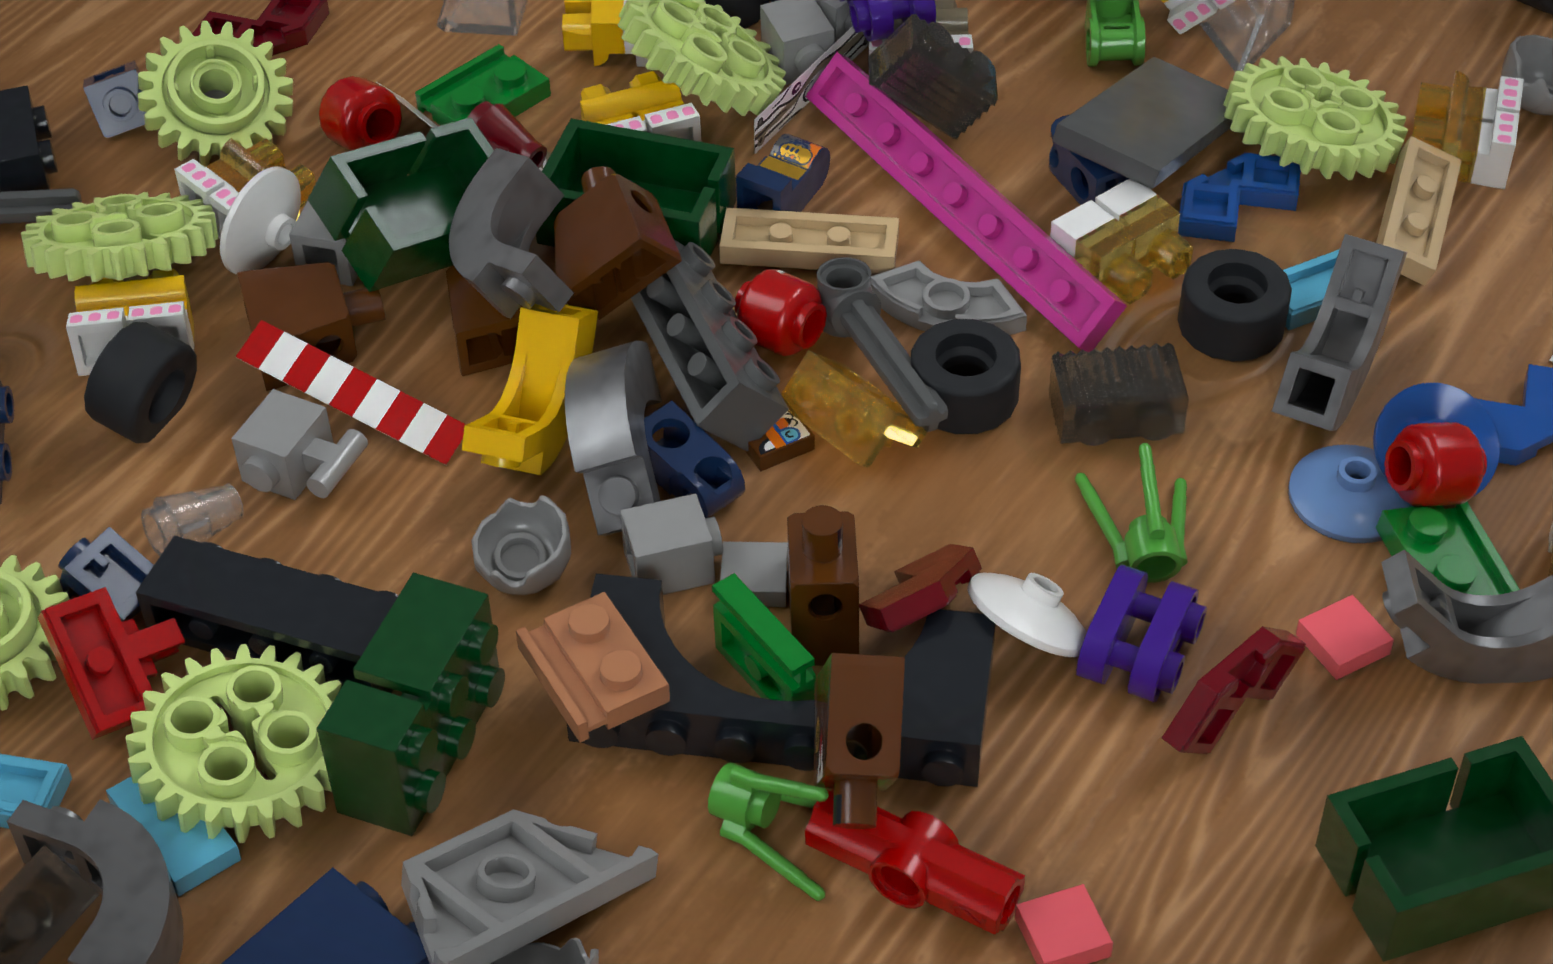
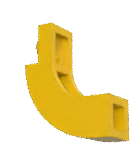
M534 304L531 309L520 308L515 353L503 394L490 413L465 425L462 451L482 454L481 463L536 475L543 474L552 465L568 437L565 415V383L568 368L574 359L592 354L598 316L597 310L566 304L560 312L538 304Z

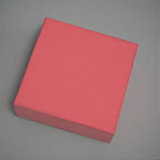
M1350 595L1299 619L1296 636L1306 643L1305 646L1336 680L1390 655L1394 642L1390 634L1354 595Z
M1084 884L1016 904L1015 920L1036 964H1089L1111 957L1113 941Z

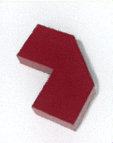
M271 0L257 20L209 11L202 21H208L214 34H220L223 25L227 21L231 22L233 37L240 38L249 28L253 29V47H258L260 44L270 41L273 43V55L308 45L329 15L327 0ZM201 23L192 33L193 36L200 35Z
M948 544L894 571L899 582L898 585L859 604L867 626L893 633L947 606L957 596L958 590L956 585L970 582L971 578L980 573L979 571L982 569L974 548Z
M1262 626L1198 680L1165 731L1162 739L1181 753H1211L1246 698L1270 700L1275 697L1305 651L1306 643L1289 631Z

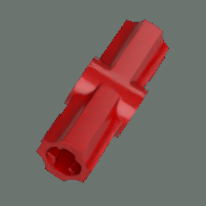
M834 789L831 791L827 790L829 796L826 801H817L813 806L812 815L805 828V844L868 874L875 889L891 902L905 908L914 909L923 906L927 902L994 935L1000 930L1004 931L1014 916L1016 904H1018L1024 891L1025 875L959 845L954 832L943 821L933 815L921 811H911L901 818L877 807L876 828L845 829L833 826Z

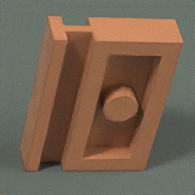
M605 592L543 618L544 625L528 632L526 627L516 630L518 649L580 743L589 739V732L605 725L609 730L670 702L668 682Z

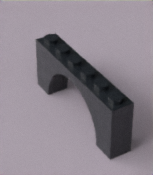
M596 573L590 598L602 592L607 594L668 682L670 702L609 730L605 725L589 732V739L581 743L596 748L614 746L649 750L666 756L685 754L721 758L732 763L757 762L790 766L801 771L814 770L815 700L781 701L758 698L739 693L709 679L695 669L681 655L666 631L662 580ZM939 609L927 615L920 636L905 655L900 770L898 778L927 781L944 787L954 785L978 787L996 624L984 614ZM567 724L569 742L580 743ZM846 742L847 749L853 757L867 760V755L861 746L856 743Z

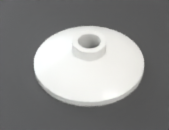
M279 166L267 168L255 175L239 192L227 213L220 238V256L227 270L237 275V272L263 269L274 260L280 251L286 249L291 244L289 233L296 223L301 203L300 184L294 173Z
M985 572L978 573L971 578L967 586L971 600L985 616L1017 639L1045 652L1063 657H1079L1087 632L1076 616L1060 602L1064 592L1056 583L1036 573H1029L1025 580L1009 575Z

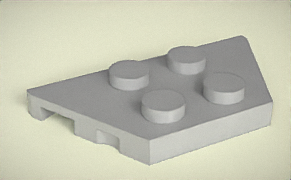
M513 809L403 861L401 886L429 964H490L655 878L659 854L650 848L639 845L630 857L596 848L598 833L573 826L554 825L545 818Z

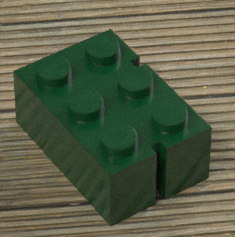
M471 117L430 128L426 137L420 131L330 156L307 200L333 239L337 241L345 238L346 243L341 251L370 293L453 265L449 251V235L454 214L467 187L494 150Z
M571 118L542 170L550 181L564 194V197L536 233L537 244L555 247L554 221L558 213L584 194L581 182L583 174L591 168L604 166L613 169L616 174L652 193L658 201L675 241L684 246L692 242L711 257L718 241L717 233H722L726 207L733 208L736 203L735 148Z
M412 573L353 668L355 678L400 691L402 694L399 696L346 680L317 727L337 813L413 836L426 812L433 813L438 808L445 791L446 777L456 759L462 760L469 753L475 738L478 720L486 707L492 708L496 705L504 687L505 672L504 669L499 668L496 649L498 627L493 625L488 594Z
M1523 736L1464 753L1458 776L1459 768L1451 757L1327 795L1315 846L1344 896L1356 894L1352 909L1383 962L1553 908V781ZM1450 796H1451V800H1450L1449 805L1451 806L1452 809L1446 811L1447 806H1448V802H1449V799H1450Z

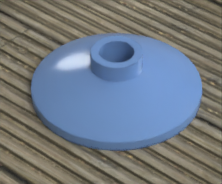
M1333 445L1317 449L1303 457L1296 464L1289 480L1288 495L1290 503L1299 518L1318 533L1343 542L1372 543L1382 541L1376 530L1382 510L1414 507L1403 501L1396 490L1388 483L1378 465L1374 449L1363 446Z

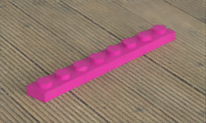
M836 52L805 97L1078 348L1091 353L1127 305L850 58Z

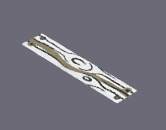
M852 26L754 119L755 154L810 102L805 96L836 52L853 60L869 45V41H867L863 32L856 33Z

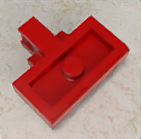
M106 587L48 607L41 611L38 617L92 740L132 725L131 713L145 711L142 694L145 690L153 691L148 679L158 674L154 663L177 654L180 645L185 643L175 618L140 631L134 619L122 622Z

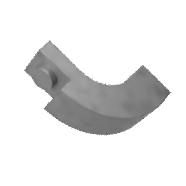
M496 148L472 179L454 214L449 235V251L453 265L497 311L510 319L521 305L531 309L534 304H538L560 312L574 293L536 254L530 253L529 248L538 229L564 197V194L529 157Z
M1348 234L1344 235L1315 323L1302 348L1299 351L1290 353L1271 412L1330 431L1337 430L1343 424L1363 386L1391 313L1388 309L1407 252Z
M633 341L578 357L571 362L566 376L565 415L575 472L583 473L598 535L606 536L622 531L620 510L661 501L647 447L644 412L646 406L661 403L662 399L648 343L643 341Z
M1406 550L1381 562L1388 589L1382 595L1383 603L1393 622L1400 627L1407 659L1415 665L1444 678L1474 684L1521 683L1553 677V575L1529 587L1510 593L1472 595L1453 590L1443 584Z
M99 799L85 821L64 807L54 806L48 809L22 800L7 823L23 863L87 885L102 895L99 911L67 959L68 963L179 964L183 945V918L180 905L160 848L143 825L127 812Z

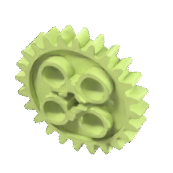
M627 0L619 13L621 19L617 25L625 31L622 39L634 44L631 50L632 54L647 58L648 62L645 65L647 69L661 71L664 74L662 80L664 83H675L681 88L682 94L685 96L690 94L698 95L705 106H708L710 101H714L725 113H728L730 108L733 107L742 116H746L748 111L758 116L763 109L765 110L778 97L786 84V81L783 80L786 71L778 67L779 59L768 53L771 46L755 39L757 35L755 30L741 27L739 25L741 19L737 16L730 17L723 11L722 6L718 4L715 6L706 4L705 0Z
M1283 56L1279 57L1277 65L1265 58L1260 59L1258 66L1246 63L1243 72H1235L1223 104L1226 106L1224 118L1233 120L1230 127L1231 131L1245 133L1242 140L1244 144H1260V156L1275 154L1280 157V166L1285 167L1294 162L1300 165L1302 174L1306 175L1312 168L1319 169L1326 179H1331L1333 171H1338L1347 180H1353L1356 171L1367 178H1372L1374 170L1385 173L1390 163H1396L1408 129L1404 127L1406 116L1396 114L1399 105L1393 102H1384L1385 91H1370L1367 89L1369 80L1353 81L1349 79L1350 71L1345 69L1339 73L1331 72L1328 63L1325 62L1321 63L1319 68L1311 67L1305 58H1300L1298 65H1293Z
M143 192L139 195L118 194L104 198L96 197L94 198V203L90 204L74 202L72 203V209L55 208L52 209V215L37 216V223L26 224V231L21 232L27 267H34L36 274L48 272L51 279L67 275L68 281L91 276L92 282H97L102 278L123 280L124 278L136 275L145 277L149 275V270L155 268L170 271L172 270V263L190 264L192 263L191 256L207 255L206 249L215 248V240H218L216 217L212 205H204L202 199L189 201V195H182L171 199L170 193L149 197L148 192Z
M241 644L237 650L236 658L226 660L222 652L215 648L211 650L210 665L202 667L197 661L189 657L185 659L187 671L185 677L180 678L174 674L164 672L161 675L164 693L145 690L142 694L145 711L131 713L133 733L126 735L129 754L128 763L132 782L138 783L141 801L143 804L155 802L159 820L164 821L178 813L180 829L184 833L194 828L200 820L205 821L208 839H214L220 833L222 827H234L238 842L245 843L250 826L260 825L264 834L270 839L275 837V820L284 817L290 824L299 828L303 826L301 808L304 805L320 812L326 809L324 790L330 792L332 790L317 727L339 693L341 683L339 680L325 682L323 665L317 664L303 672L301 653L295 652L281 663L276 660L275 646L269 645L264 650L260 659L250 657L246 644ZM215 703L221 704L227 711V713L230 715L231 725L234 731L229 732L227 715L224 712V710L222 708L220 710V708ZM256 750L258 767L262 771V773L264 774L265 772V774L271 780L264 779L260 772L257 770L255 766V759L251 751Z

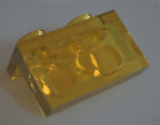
M809 350L781 393L789 408V413L855 463L864 467L871 466L883 446L891 447L896 440L918 448L928 433L922 426L914 425L901 405L845 364Z

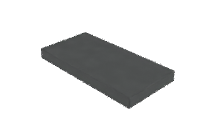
M1152 57L1057 123L1052 141L1067 150L1152 189L1230 129L1233 120L1224 118L1226 106L1223 105L1228 89L1159 58Z

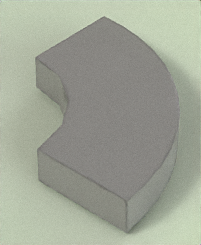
M919 260L871 276V289L879 298L881 309L895 319L919 330L927 331L935 324L952 319H976L994 324L1009 335L1026 331V313L999 279L981 282L958 281L933 273Z

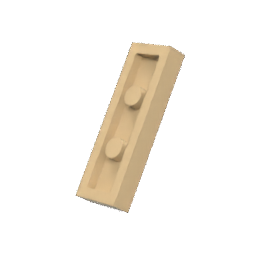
M1410 136L1399 153L1376 243L1407 252L1400 275L1425 286L1437 268L1462 160Z
M726 207L719 245L720 264L818 270L828 260L849 257L866 263L871 273L880 274L895 269L899 238V218Z

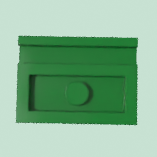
M498 44L415 92L417 109L422 113L429 111L432 114L433 121L441 126L466 119L476 106L485 101H489L494 105H505L516 117L550 97L551 90L548 77L516 55L507 56L504 52V47Z
M1468 502L1458 504L1455 508L1444 509L1443 506H1414L1382 510L1376 530L1391 557L1406 550L1443 584L1462 593L1499 595L1520 590Z
M735 573L713 584L712 592L720 600L713 605L715 648L761 698L781 701L815 700L816 674L812 668L815 665L814 657Z

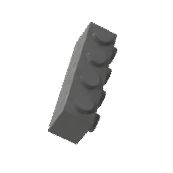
M675 241L682 262L631 297V300L697 426L748 451V442L760 439L789 410L776 387L780 383V379L772 367L760 358L754 348L758 342L757 338L750 328L740 321L735 314L733 307L736 305V301L732 294L722 284L717 282L712 270L715 268V264L711 257L692 242L684 246Z

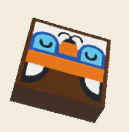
M783 397L789 410L760 439L748 442V451L746 453L760 472L815 450V435L786 397Z

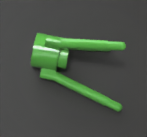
M1142 443L1139 446V457L1146 514L1135 518L1130 523L1129 531L1126 533L1124 540L1087 476L1081 472L1077 473L1075 482L1113 550L1116 568L1123 564L1147 572V583H1157L1174 577L1181 570V567L1188 563L1184 546L1187 482L1184 478H1178L1174 483L1171 524H1169L1166 518L1161 515L1152 449L1148 443Z
M732 762L725 764L715 777L708 797L709 813L724 820L720 829V836L742 844L814 900L820 901L825 897V890L752 833L751 829L756 826L768 827L777 814L780 801L813 809L817 801L824 802L828 799V791L825 788L802 782L763 775Z

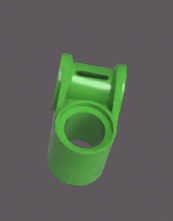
M1087 0L1084 28L1086 32V61L1088 67L1097 66L1099 61L1131 60L1134 66H1141L1145 58L1146 36L1145 22L1140 14L1139 0Z

